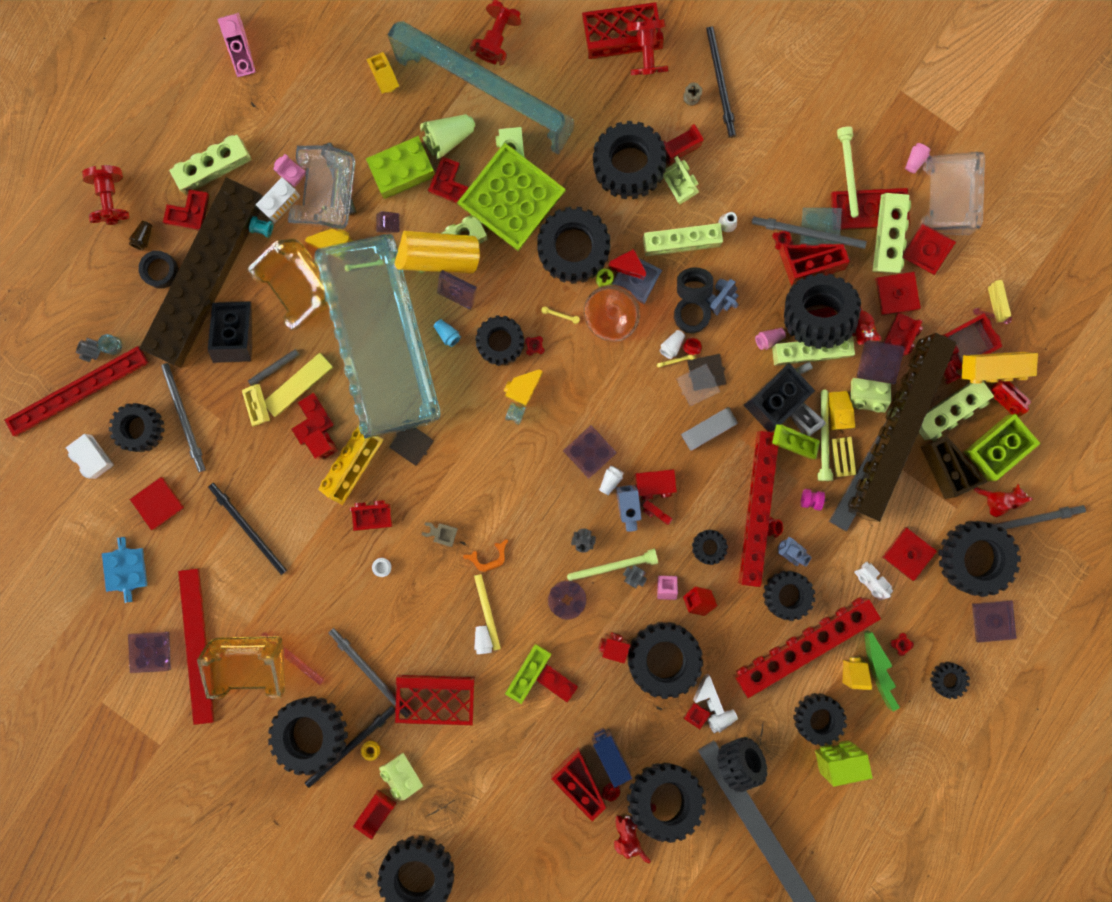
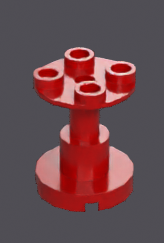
M493 0L492 4L486 6V11L496 19L491 30L486 31L483 40H472L469 48L471 52L476 51L475 56L493 65L499 62L500 66L504 65L507 59L506 52L501 49L504 41L502 33L506 24L511 26H519L521 24V13L513 8L508 9L501 2Z
M665 19L627 23V31L637 30L638 46H642L643 68L630 69L631 75L669 72L668 65L655 66L653 45H657L656 28L666 27Z
M101 165L102 169L96 170V166L84 169L82 171L83 181L94 185L95 195L100 196L102 210L89 214L90 223L106 222L107 225H116L118 220L129 219L128 211L114 209L112 195L115 194L114 183L123 179L121 168Z

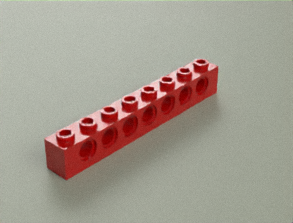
M758 431L756 434L738 579L739 584L761 587L778 453V446L772 444L774 432Z
M859 597L851 602L853 605L835 611L836 615L831 618L828 616L821 619L819 625L814 628L810 626L804 629L802 635L797 638L796 636L789 638L784 646H776L769 651L770 654L767 656H759L754 659L752 665L748 667L742 666L737 669L736 674L733 676L747 698L752 697L881 620L870 599ZM857 611L859 618L857 621H853L852 614ZM841 621L843 627L840 631H836L835 624ZM825 631L826 638L823 641H819V633ZM809 641V643H810L809 649L806 650V651H803V650H802V644H803V642ZM788 651H792L793 658L787 661L785 654ZM771 661L777 662V667L774 670H769L768 668ZM754 671H760L761 675L757 680H752V673Z

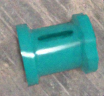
M253 216L250 221L249 232L260 233L270 238L274 223L272 221L259 220L258 217Z

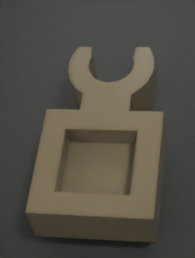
M425 523L426 526L431 528L430 533L422 532L423 536H435L433 542L453 547L458 528L439 523L438 528H435L432 523Z

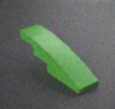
M867 630L864 632L870 669L887 708L894 712L900 708L890 692L896 685L886 671L892 667V664L873 633Z

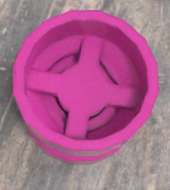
M804 489L801 496V507H813L814 510L821 511L824 505L825 493L820 491L815 493L809 489Z

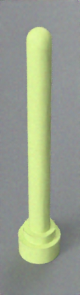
M842 127L837 130V135L843 144L851 216L856 218L859 215L850 145L853 137V128Z
M824 389L821 391V418L826 424L821 427L822 469L818 473V481H833V473L829 469L828 391Z
M655 548L650 549L642 556L569 573L567 579L573 581L641 563L658 564Z

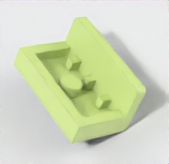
M676 156L674 158L676 162L665 169L663 177L677 202L682 204L699 193L696 187L699 183L693 174L690 176L687 172L690 168L686 161H681Z
M853 378L851 381L850 398L853 408L885 413L891 403V384Z
M404 753L379 767L381 778L389 784L392 796L398 799V801L407 799L423 787Z

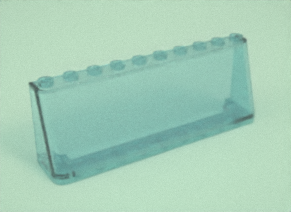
M402 21L396 22L387 35L397 62L404 66L410 60L418 63L421 56L432 61L548 128L550 131L547 134V138L552 142L551 151L559 155L574 129V120L571 116L424 31Z
M392 234L318 248L314 255L315 262L320 268V281L325 287V300L330 306V319L335 325L334 334L340 344L339 353L345 363L344 372L350 382L349 391L355 401L354 410L359 417V429L364 439L426 426L440 419V408L403 270H399L395 266L398 250Z

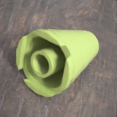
M467 114L420 124L421 132L424 131L426 135L423 137L424 143L432 156L436 155L435 159L442 158L474 132L475 127L473 118Z

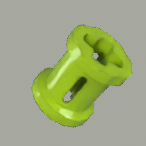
M601 269L597 273L596 283L600 288L607 289L612 285L614 279L612 271ZM603 275H607V279H609L606 283L602 282Z

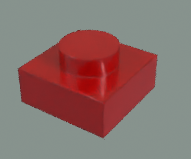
M693 702L683 719L700 730L711 713Z

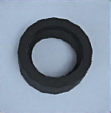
M162 251L146 253L141 258L138 269L141 279L155 288L171 286L179 271L177 262L172 256ZM156 259H163L169 265L168 275L160 281L153 280L148 274L150 264Z
M698 267L688 268L680 272L677 277V293L679 297L692 303L707 300L713 293V276L711 273ZM689 282H700L703 283L705 286L701 288H690L687 287L685 284Z
M682 299L674 310L676 325L686 333L700 332L708 325L711 318V310L706 301L692 303ZM688 304L699 305L703 310L702 321L695 326L685 324L681 317L683 307Z

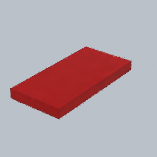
M908 188L856 190L859 215L856 218L851 216L848 191L831 192L833 230L877 228L881 195L885 193L908 195ZM893 209L891 215L896 220L898 212ZM908 212V213H907V220H909V226H910V214H909V212Z

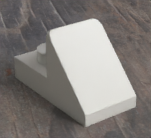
M705 674L693 700L697 703L709 698L710 700H707L708 707L711 712L714 711L718 716L723 714L724 711L710 675Z

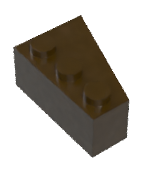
M947 436L921 446L944 499L957 497L988 482L978 474L973 464H969L962 456L963 453Z

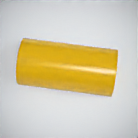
M403 231L395 266L399 270L472 274L476 271L479 264V242L476 236Z

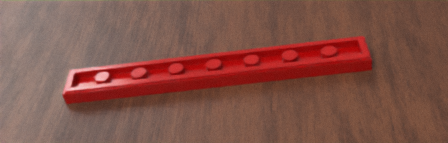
M137 346L4 419L12 436L16 437L149 364L143 350L139 349L140 346Z
M199 568L180 570L178 575L193 725L213 723L215 721Z

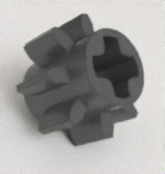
M86 338V341L80 340L76 348V353L80 354L79 359L90 362L91 359L96 360L101 351V347L97 346L98 341Z
M580 529L578 532H574L571 545H576V550L579 552H588L590 549L593 550L596 536H591L592 531L588 529Z
M633 565L632 569L627 567L623 573L626 576L624 582L635 589L638 585L643 587L647 580L644 577L646 572Z

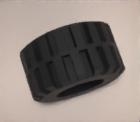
M496 315L495 318H487L486 322L483 321L481 323L482 326L478 328L475 338L479 353L485 361L487 360L492 365L501 366L503 364L509 365L510 362L513 363L517 357H520L521 351L524 348V336L519 324L507 316L500 317V315ZM499 330L506 331L511 336V345L504 351H495L489 345L490 336Z
M138 403L125 404V407H119V412L112 414L114 419L109 421V423H112L109 431L113 434L110 437L116 440L114 443L117 446H121L123 450L133 452L150 451L152 446L156 447L159 444L157 440H162L163 438L160 435L161 432L164 433L165 428H161V425H164V421L159 419L162 416L160 413H156L154 408ZM141 417L144 421L145 429L139 438L134 439L130 434L129 427L135 418Z
M793 571L775 573L772 578L767 580V586L764 585V603L773 615L783 620L794 621V619H802L801 616H807L809 614L807 611L809 609L812 610L814 607L812 602H815L813 597L815 590L812 589V583L805 576ZM787 584H793L799 592L798 600L794 605L785 607L779 600L780 590Z
M813 693L811 697L805 696L803 702L801 700L798 702L800 706L798 708L795 707L796 715H793V719L796 721L794 724L798 732L814 745L825 746V743L832 745L833 740L836 742L840 740L838 736L840 734L843 736L845 732L842 729L847 727V724L844 722V720H847V717L843 713L845 712L843 707L831 697L821 693L819 695ZM826 709L829 712L828 724L822 729H813L810 724L811 716L817 710Z
M741 737L720 747L721 749L718 750L717 756L718 768L725 783L731 789H734L736 792H744L760 786L766 781L768 774L766 759L762 750L752 739Z

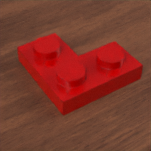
M443 156L429 186L428 193L457 204L469 188L454 181L460 168V163Z
M189 189L185 208L166 204L163 223L199 231L205 220L210 194Z
M315 393L297 402L307 418L291 428L300 445L305 444L303 438L320 429L323 433L335 426Z

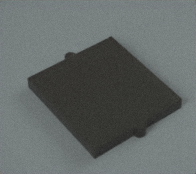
M720 354L687 360L690 373L688 377L691 378L693 391L726 385L725 368L722 366Z
M406 422L400 432L396 433L397 436L389 448L417 466L423 456L427 455V451L434 440L409 422Z

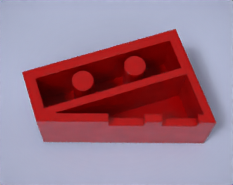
M782 244L779 251L791 286L796 285V282L802 278L805 280L806 276L809 275L817 276V274L823 273V275L827 276L828 274L846 270L850 263L844 244Z
M578 747L551 773V780L593 822L606 809V804Z

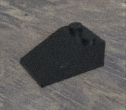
M251 301L212 303L208 352L212 362H251L253 348Z
M788 363L743 406L768 432H772L775 430L776 425H781L815 390Z

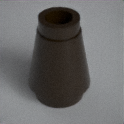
M141 221L129 237V245L143 251L148 246L152 225L146 221Z

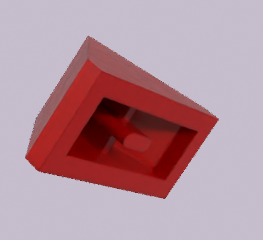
M634 249L609 262V270L642 280L645 279L646 271Z

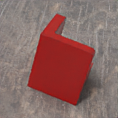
M695 586L683 596L687 610L692 614L706 616L717 607L714 595L710 589Z

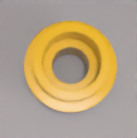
M367 741L361 747V755L365 760L373 761L380 754V746L374 741ZM369 747H372L374 749V753H369L367 749Z

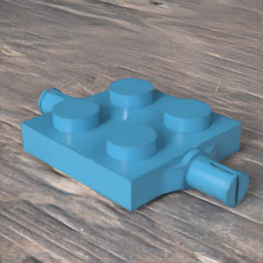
M125 537L117 538L118 549L113 552L102 553L106 592L123 591L124 603L133 602L131 590L147 586L143 548H126Z

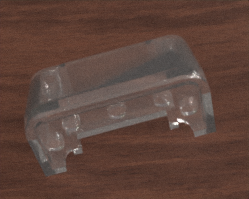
M328 145L297 146L296 161L299 166L307 169L302 206L294 205L291 207L288 223L344 229L349 220L355 171V158L353 154Z
M966 152L929 156L925 160L923 168L927 175H930L929 211L922 218V223L942 234H972L981 227L983 221L984 153Z

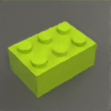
M419 136L366 158L384 199L430 180L435 175Z
M1012 414L1006 415L963 453L987 481H997L1040 445V442L1017 415Z
M842 741L837 746L825 745L815 750L820 774L833 787L873 779L868 754L853 742Z

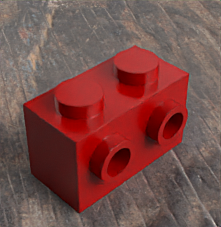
M611 632L610 635L606 634L605 638L600 639L598 649L601 652L602 658L625 664L630 643L628 640L623 639L622 635Z

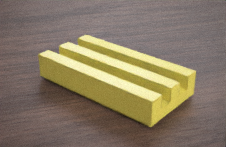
M997 280L991 286H988L996 323H1000L1011 317V312L1003 281Z
M260 384L243 389L242 393L252 427L270 421Z
M852 437L831 439L836 477L856 475ZM837 442H840L843 473L840 472ZM844 442L847 443V451H848V459H849L850 472H848L847 458H846V451H845V443H844Z

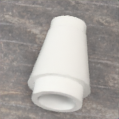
M729 212L720 217L718 223H721V230L732 232L736 229L737 216L735 213Z
M676 330L675 333L661 344L660 353L668 359L676 357L686 337L685 334Z
M611 465L609 469H606L599 490L609 495L623 479L624 472Z
M487 626L475 627L474 650H476L477 655L492 653L493 645Z
M732 709L724 711L723 714L718 716L713 714L707 720L713 733H720L738 720V717Z

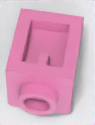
M286 154L283 157H279L274 164L273 169L294 187L306 175V171L294 163Z

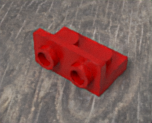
M898 312L881 348L900 357L910 354L915 346L913 343L915 337H918L923 329L921 326L923 320H914Z

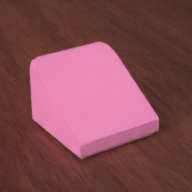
M658 576L657 599L676 600L678 595L677 576Z

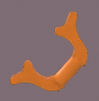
M505 539L501 544L495 543V547L500 555L497 560L489 563L480 564L477 559V551H474L471 555H463V558L472 561L479 571L487 572L503 565L505 562V547L509 541Z

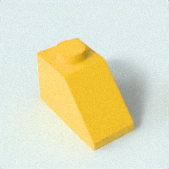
M384 52L366 59L382 94L385 92L390 93L396 87H399Z
M329 229L305 239L308 245L343 261L352 243L349 233L342 229H338V231Z
M538 369L515 377L512 382L508 381L504 388L505 396L526 407L543 371Z
M848 392L828 393L831 431L855 428L854 408Z
M850 657L849 660H843L842 683L851 689L872 690L868 663L861 661L860 657Z

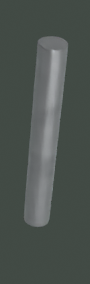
M294 349L249 379V384L253 386L298 357L300 355L299 352Z

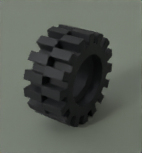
M704 530L693 539L692 552L695 558L704 564H718L728 553L727 540L717 531ZM707 540H713L717 544V550L712 555H707L703 551V544Z
M946 662V664L940 663V667L936 666L935 672L932 671L933 678L930 677V681L933 684L931 685L943 697L957 699V696H963V691H968L965 687L970 685L967 682L970 678L966 675L968 673L963 667L953 662ZM948 673H953L956 676V683L952 687H946L943 682L945 675Z

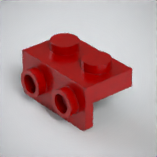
M998 379V382H995L990 389L995 400L1010 414H1016L1017 417H1020L1029 411L1028 406L1031 401L1010 381Z
M385 500L374 501V505L366 506V502L354 503L355 507H350L353 531L393 527L391 504H385Z

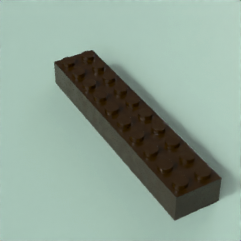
M225 178L139 349L174 366L182 367L212 308V303L215 302L249 234V225L252 217H257L260 209L256 206L263 197L260 193L232 179Z
M938 333L931 334L918 341L916 345L917 352L908 363V367H910L908 373L904 374L901 379L902 387L893 398L895 403L886 414V424L879 430V441L873 445L870 452L872 457L863 467V472H865L863 478L858 480L855 489H857L856 494L848 502L849 513L867 521H881L957 342Z

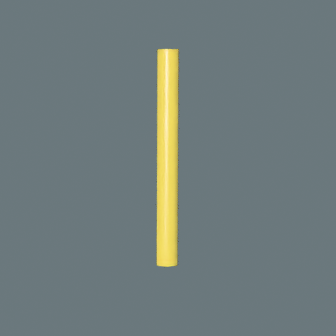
M482 574L475 575L493 651L499 650L501 647Z

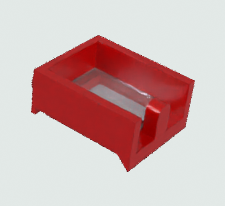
M985 313L942 335L957 342L950 360H954L953 365L956 370L962 369L963 355L990 354L1003 347L1000 336L995 333L992 328V322Z

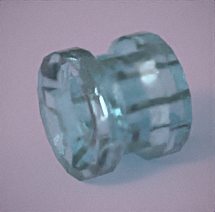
M105 334L99 338L98 347L104 353L116 355L122 349V342L118 337Z
M511 402L505 420H512L517 425H520L526 407H518L515 403Z

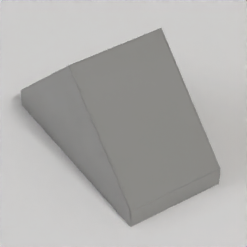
M805 403L790 415V418L799 430L807 436L812 435L826 424Z

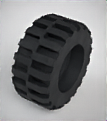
M627 121V124L619 122L616 123L614 128L612 126L608 127L606 134L601 133L598 137L599 142H596L594 146L593 165L596 179L599 184H602V188L606 192L610 190L611 195L614 197L621 195V199H627V196H632V199H638L640 194L643 197L648 195L649 189L654 191L657 188V182L661 183L666 169L664 141H661V136L658 132L653 133V128L649 125L644 127L642 122L633 124V121ZM635 148L647 156L648 162L637 172L624 173L612 165V158L620 150Z
M565 207L564 211L560 209L555 211V215H550L546 219V223L542 224L537 238L538 256L543 264V268L549 271L550 276L553 278L557 277L564 283L566 281H570L571 284H576L577 281L583 283L589 278L597 276V273L604 268L610 252V234L607 232L606 224L601 222L602 219L598 215L595 217L593 211L589 209L587 212L583 211L582 207H577V209ZM576 229L583 231L590 237L592 249L587 258L579 262H569L558 255L556 240L564 231Z
M821 273L817 274V276H806L805 280L803 278L796 282V285H792L786 296L784 324L788 329V333L792 337L795 336V340L799 343L804 342L805 346L810 347L812 345L816 346L815 348L821 349V347H826L827 349L832 348L835 344L836 346L843 344L844 340H849L857 329L861 311V299L857 290L853 289L849 282L845 283L843 278H835L832 274L825 276ZM813 305H826L836 310L838 314L822 318L810 314L806 309Z
M983 521L965 522V525L959 524L955 526V531L950 530L947 533L949 538L947 540L943 539L941 542L944 547L943 550L939 549L938 555L942 556V560H939V566L944 569L942 574L948 578V582L952 586L970 595L987 597L988 594L993 596L999 594V589L1004 591L1008 588V582H1014L1016 578L1013 576L1015 572L1019 573L1020 567H1017V562H1021V556L1017 555L1020 549L1017 544H1013L1015 539L1012 535L1007 534V530ZM983 540L988 542L993 550V563L990 569L983 575L973 576L968 573L965 567V553L973 543Z
M657 622V624L646 626L647 628L644 630L641 629L637 633L636 638H633L631 641L627 659L630 673L635 683L641 690L655 698L658 696L661 699H668V697H673L674 699L679 697L681 693L686 694L689 692L688 689L697 684L696 680L702 674L703 654L697 640L684 627L671 622ZM660 642L675 644L683 655L681 669L675 675L668 678L657 677L649 670L647 665V655L650 649Z
M310 696L292 701L277 712L278 715L274 716L271 721L274 725L269 727L268 734H271V738L268 739V745H272L273 750L270 752L272 756H277L276 762L279 766L284 764V770L288 772L294 770L295 775H302L304 773L307 776L328 768L334 764V761L340 758L342 755L341 751L345 749L347 744L344 742V739L348 738V732H344V727L347 726L346 720L342 722L341 716L343 714L340 710L336 712V705L333 703L328 704L327 699H317V697ZM303 717L313 719L322 730V746L319 751L313 754L300 749L294 738L295 725Z
M670 763L652 764V767L642 769L643 773L637 774L634 777L636 779L635 783L630 784L631 794H627V801L630 802V805L627 806L628 812L632 814L631 820L638 826L637 828L641 832L660 842L667 841L673 843L677 839L680 841L686 839V834L692 835L695 832L693 829L695 825L700 826L702 822L699 820L700 815L704 816L705 814L702 804H706V798L702 797L701 794L704 793L702 786L698 785L699 780L697 777L691 775L689 770ZM664 783L675 785L679 789L682 798L679 812L668 821L658 820L652 814L650 806L653 792Z
M411 836L406 841L402 839L397 842L396 846H392L387 855H385L378 872L377 884L380 887V897H385L384 902H446L451 893L455 874L453 873L454 864L450 861L451 856L449 852H444L445 847L441 843L438 846L434 844L435 840L432 838L429 841L424 840L425 836H419L418 839H414V836ZM411 861L426 864L432 870L435 877L433 886L424 892H413L405 888L398 876L399 869L403 864Z

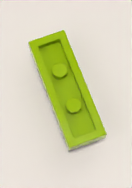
M776 425L772 444L809 459H816L820 441L784 425Z
M534 644L505 695L522 704L552 653Z

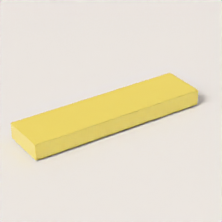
M321 353L317 354L265 400L266 408L274 417H277L327 374L333 366Z

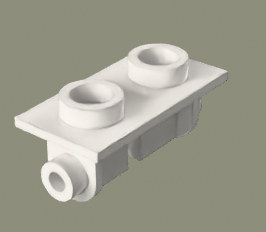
M865 562L861 569L854 571L860 582L865 584L872 595L879 601L891 597L890 594L893 592L892 586L883 576L878 580L876 579L880 573L872 563Z

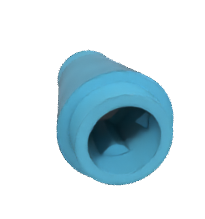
M442 319L434 324L433 327L445 345L453 347L461 339L459 331Z

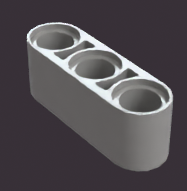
M727 407L682 433L681 436L691 451L735 426L738 422L730 408Z

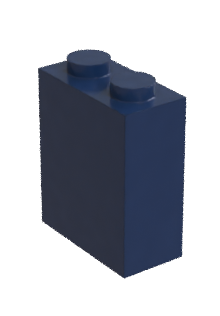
M602 728L594 733L595 736L592 737L593 746L614 788L631 780L630 769L610 729L605 730Z

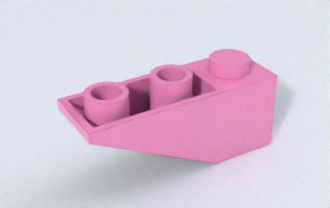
M239 13L220 17L218 22L237 77L255 73L248 40Z

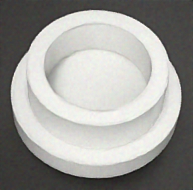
M378 558L372 565V571L378 577L387 576L392 569L390 561L386 558Z

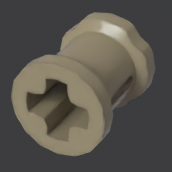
M690 83L683 95L684 102L690 106L696 105L702 95V87L698 83Z

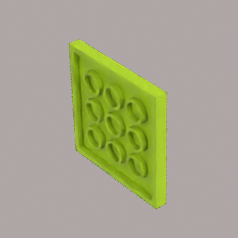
M504 143L457 204L519 251L565 193L566 189Z

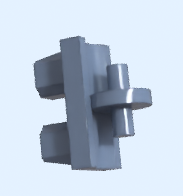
M720 278L715 285L720 294L718 296L712 294L705 300L713 314L717 316L722 309L728 311L730 307L737 308L739 305L735 301L739 296L735 293L737 290L735 281L732 279L726 281Z
M791 537L781 541L778 546L779 554L795 566H798L800 563L806 567L812 558L806 553L807 550Z

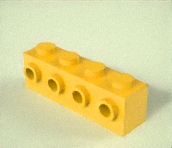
M1008 352L963 355L962 379H969L970 383L976 384L982 383L983 380H986L985 382H998V379H1001V381H1013V378H1016V380H1028V377L1037 376L1038 353Z
M358 425L347 444L342 448L339 457L332 464L327 476L322 480L318 490L329 499L343 505L382 444L383 439L365 427Z

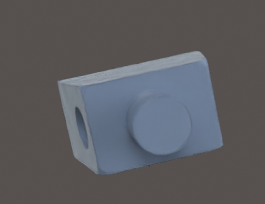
M635 485L616 487L620 519L622 522H625L626 531L638 530L637 521L641 520L638 489ZM628 509H633L630 513H627Z

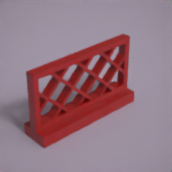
M657 3L582 12L588 59L642 52V46H638L637 35L630 36L627 34V27L622 31L616 25L620 20L626 24L636 22L638 18L644 21L659 20ZM653 9L654 14L650 19L642 14L645 10ZM632 12L636 16L630 21L624 15ZM608 15L617 17L613 24L606 20ZM594 17L599 21L595 26H592L587 22V18ZM601 23L609 27L605 34L597 29ZM656 28L657 45H653L654 50L663 49L664 36L661 28ZM612 30L620 34L615 39L610 38L608 35ZM593 33L601 37L599 41L590 42V37Z
M398 674L396 677L395 723L473 726L475 677ZM401 688H409L414 695L405 701L401 696ZM422 689H428L433 694L426 702L418 695ZM442 689L448 690L452 694L446 702L437 695ZM461 690H470V698L463 703L457 694ZM415 696L423 704L416 711L408 704ZM434 697L442 704L435 712L427 704ZM454 697L462 705L455 712L446 705ZM404 706L413 713L408 719L400 718V710ZM424 706L432 713L428 719H422L417 714ZM443 707L452 714L447 720H442L437 715ZM464 707L469 713V720H460L456 714Z

